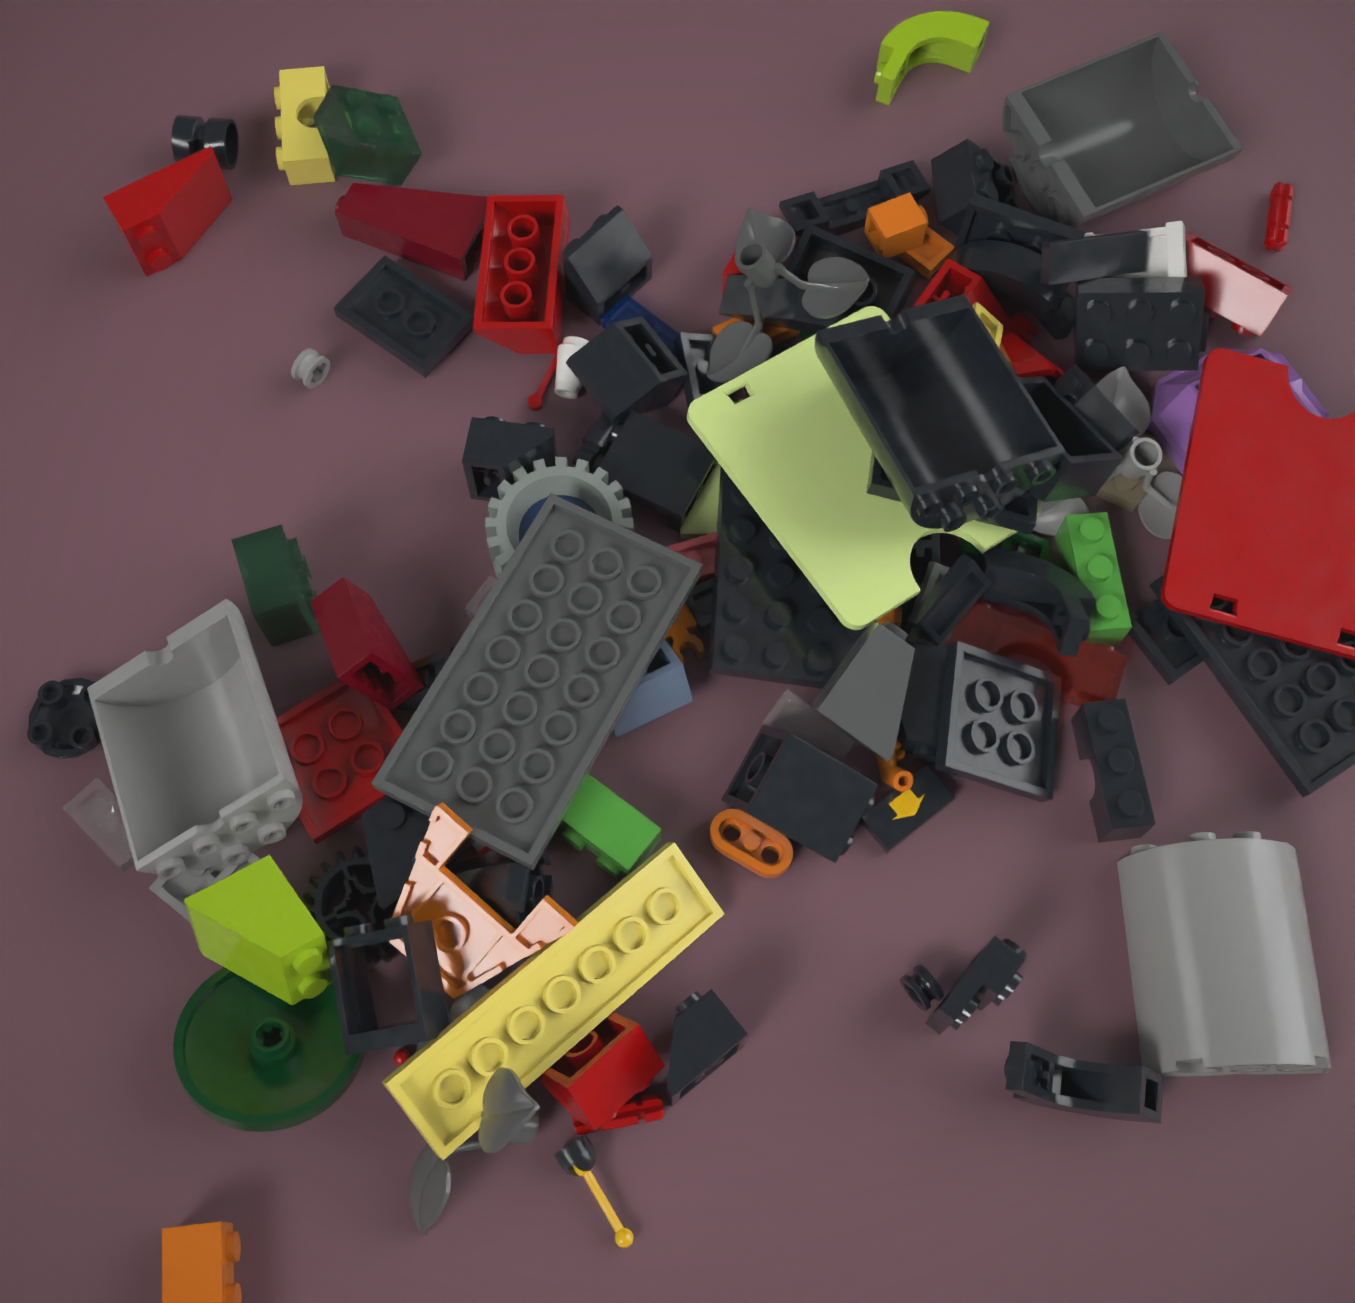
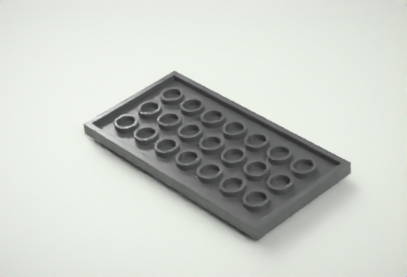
M550 493L371 782L374 789L429 817L433 809L443 802L474 829L468 836L469 838L534 870L703 571V564Z

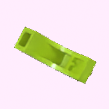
M934 11L913 16L895 26L885 36L880 45L877 71L874 77V83L878 84L876 101L889 105L905 75L913 68L922 64L941 63L970 73L984 46L990 22L961 12Z

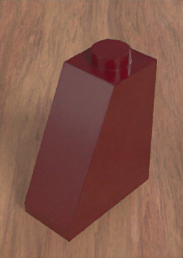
M342 577L310 601L338 679L390 711L424 687L420 676L368 593L345 577Z

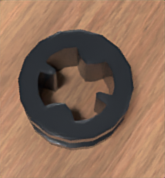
M918 964L913 968L914 974L912 976L905 974L900 978V982L912 1001L921 1010L926 1012L931 1008V1000L940 1001L944 997V993L932 974L925 967Z

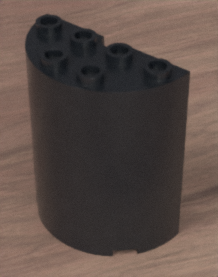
M965 294L903 309L896 318L885 321L881 315L818 330L816 333L815 352L910 517L917 525L931 529L943 528L945 532H951L960 528L965 523L978 518L982 521L993 519L1003 511L1004 505L1022 495L1032 486L1046 482L1055 474L1054 466L1066 451ZM912 432L915 433L919 442H916L910 438ZM917 447L924 449L926 455L918 451ZM929 460L933 465L931 469L928 466Z

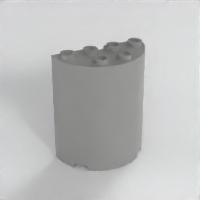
M228 599L221 601L167 636L168 645L165 648L153 652L145 650L87 688L136 871L157 874L160 879H171L186 872L203 870L222 864L226 866L242 864L250 858V853L267 844L282 840L287 834L286 830L296 820L302 809V794L244 618L238 607Z
M1256 831L1236 833L1232 838L1216 839V834L1212 832H1200L1187 836L1188 842L1159 847L1151 844L1131 847V855L1119 860L1117 866L1142 1066L1164 1077H1206L1247 1074L1248 1076L1327 1074L1331 1072L1332 1066L1296 849L1287 842L1262 839L1261 833Z

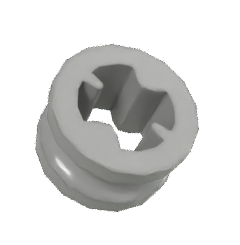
M307 348L294 361L291 368L292 378L302 381L304 386L309 389L316 388L326 378L330 369V361L323 355L319 356L316 350Z

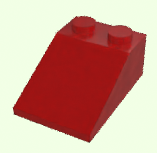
M211 146L103 197L127 246L146 277L158 271H163L170 267V265L182 260L233 200Z

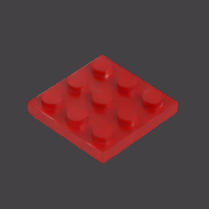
M338 679L276 717L302 794L303 804L298 817L316 845L361 817V815L386 796V794L374 789L371 782L403 732L386 707Z

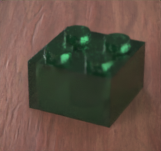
M332 84L313 116L336 176L402 186L422 155L398 97Z
M281 524L231 539L252 615L270 645L274 647L321 632L310 603L318 595L316 591H313L310 579H313L306 556L302 554L297 537L289 539Z

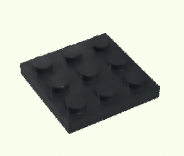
M960 641L947 645L935 769L1038 802L1053 800L1062 677Z

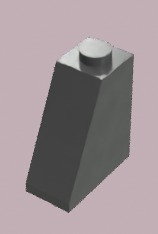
M886 620L884 625L871 622L865 628L810 705V708L873 754L889 762L894 755L915 648L905 642V639L908 637L906 632Z

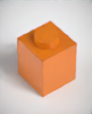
M909 192L868 208L864 233L877 254L890 258L923 244L926 227H928L929 223L928 216L923 206L917 205Z

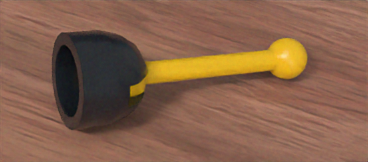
M587 1134L554 1154V1156L567 1174L584 1177L615 1231L616 1244L621 1248H627L633 1243V1233L630 1229L623 1227L591 1172L595 1164L596 1153L593 1144Z

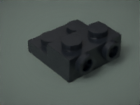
M994 936L974 957L925 1024L940 1035L949 1026L957 1030L962 1023L969 1019L976 1008L981 1011L991 1002L999 1006L1005 998L1007 999L1022 981L1024 976L1017 971L1026 960V952L1015 942L1007 938L1001 940Z

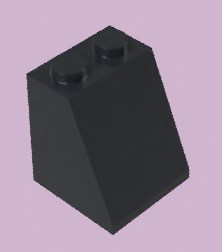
M762 725L721 801L764 823L814 853L836 863L839 856L844 855L850 848L854 838L853 831L860 818L864 817L872 808L875 800L874 792L878 784L792 733Z

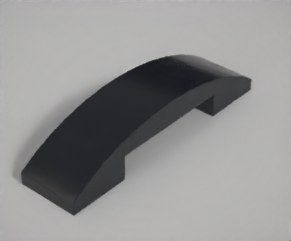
M914 160L880 170L878 180L819 199L815 192L812 191L780 201L779 208L793 228L795 236L801 237L807 224L836 235L864 227L867 211L870 207L909 192L915 202L929 194L931 188Z

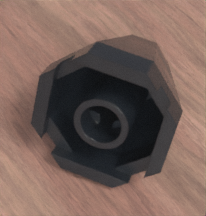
M544 850L534 870L498 852L454 864L449 870L515 929L522 924L546 895L551 898L553 895L552 875H544L543 865H551L550 854L546 850Z

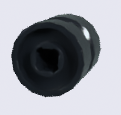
M176 116L171 137L172 151L176 162L211 146L221 169L232 170L235 168L239 155V135L233 119L211 117L205 123L201 116Z

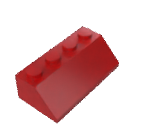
M488 195L473 331L519 354H557L560 344L565 294L562 253L569 244L571 228L565 195Z

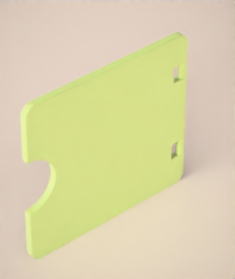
M868 306L828 328L881 315L885 321L891 319L882 309ZM815 334L695 399L688 408L687 421L839 621L849 629L860 630L920 592L921 589L912 575L910 555L913 545L922 537L933 533L953 534L967 540L983 554L1018 531L975 520L967 522L951 532H945L943 528H924L912 520L902 502L867 494L872 450L816 355ZM745 387L750 397L734 404L728 395ZM1039 499L1037 504V516L1041 511V504Z

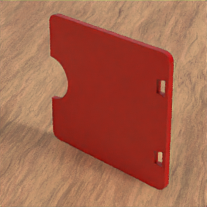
M1225 348L1214 349L1204 359L1161 588V599L1166 607L1179 613L1355 660V647L1337 643L1340 631L1355 635V410L1351 414L1337 419L1316 416L1307 411L1295 398L1289 384V366ZM1213 597L1234 602L1232 614L1210 608Z

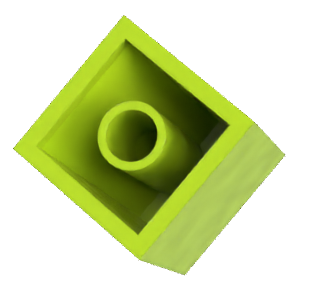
M270 854L184 899L194 935L203 956L292 1006L303 999L316 997L329 984L333 983L325 935Z

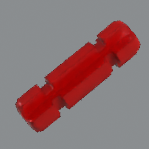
M1277 182L1270 191L1269 202L1271 205L1268 207L1266 232L1268 234H1265L1264 246L1267 250L1280 252L1288 243L1289 232L1287 229L1290 227L1292 202L1290 200L1293 199L1294 188L1290 183L1283 184L1282 182Z
M653 1093L641 1096L642 1100L635 1101L634 1097L629 1099L619 1109L614 1119L601 1125L599 1128L602 1131L637 1125L639 1124L638 1120L645 1119L646 1123L661 1120L664 1118L661 1095ZM572 1116L574 1131L577 1135L595 1133V1130Z

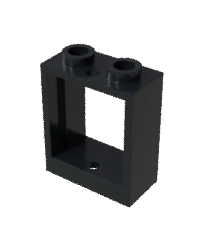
M412 914L383 920L385 927L383 930L373 932L371 922L343 928L344 938L326 941L345 1055L429 1041L437 1038L440 1032L450 1025L432 920L413 923ZM403 938L417 1020L378 1027L364 946Z

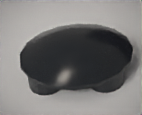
M83 678L65 679L60 682L55 680L45 682L39 688L38 698L29 714L27 731L29 741L45 755L59 759L79 757L93 750L101 742L87 688L95 682Z

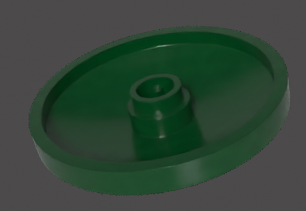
M225 967L205 980L189 998L178 1019L173 1040L175 1067L181 1084L193 1104L202 1113L222 1125L252 1132L287 1129L309 1121L327 1110L350 1087L357 1076L365 1056V1052L345 1055L333 983L329 984L316 997L303 999L292 1006Z

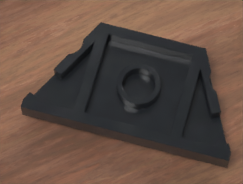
M388 795L361 815L378 904L385 914L396 907L404 884L408 882L414 867L415 856L420 842L424 840L431 822L429 821V816ZM467 837L446 862L445 866L473 844L475 840Z

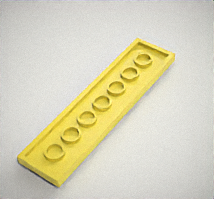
M667 842L575 920L579 923L570 933L557 938L534 953L442 1030L437 1038L430 1040L381 1082L435 1154L444 1160L479 1130L482 1119L484 1090L489 1079L498 1068L512 1069L520 1079L524 1089L527 1088L720 919L724 912L675 842Z

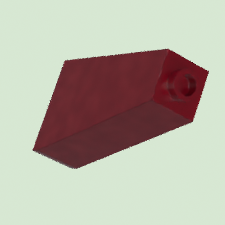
M352 183L346 195L339 198L335 207V216L343 236L466 281L481 254L488 197Z

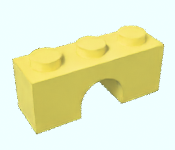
M321 66L279 70L280 86L274 87L275 104L277 110H281V116L275 117L276 134L278 140H282V147H276L278 168L280 171H286L290 185L335 182L334 150L327 127L310 128L311 125L318 122L332 121L331 90L325 68Z

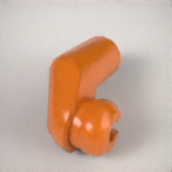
M896 740L894 755L889 762L876 755L875 758L882 782L900 792H905L912 787L914 779L910 772L899 767L897 761L904 759L906 752L900 748L902 744Z

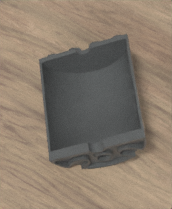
M1163 31L1006 95L1003 106V135L1010 136L1014 153L1007 157L1023 196L1038 216L1072 228H1076L1234 159L1241 152L1242 147L1239 145L1236 135L1229 130L1220 117L1216 106L1208 98L1201 100L1197 96L1199 91L1197 78L1194 74L1190 73L1180 58L1176 47L1169 42Z

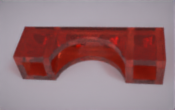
M983 601L975 602L955 626L949 644L960 641L1003 657L1022 655L1042 662L1055 675L1062 677L1061 690L1063 702L1077 707H1081L1083 703L1116 699L1128 660V656L1117 653V650L1112 646L1102 643L1091 644L1085 641H1081L1076 657L1059 655L1048 628L1037 625L1034 620L1023 615L1011 616L999 612L992 605Z

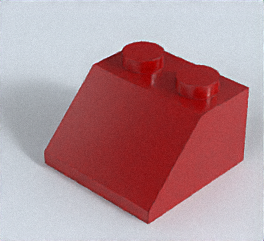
M612 1012L537 1079L575 1119L596 1131L601 1125L614 1119L619 1109L636 1093L645 1090L652 1083L653 1077L665 1065L640 1025Z

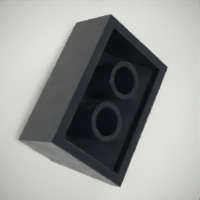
M807 224L786 267L789 272L801 280L808 281L809 269L815 262L828 257H841L863 267L870 279L867 288L850 308L840 314L838 322L868 306L882 309L891 320L902 312L916 283L915 270L811 224Z

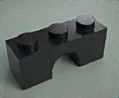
M1126 698L1083 703L1072 717L1071 724L1079 759H1089L1094 773L1095 791L1089 803L1098 843L1141 838L1156 822Z

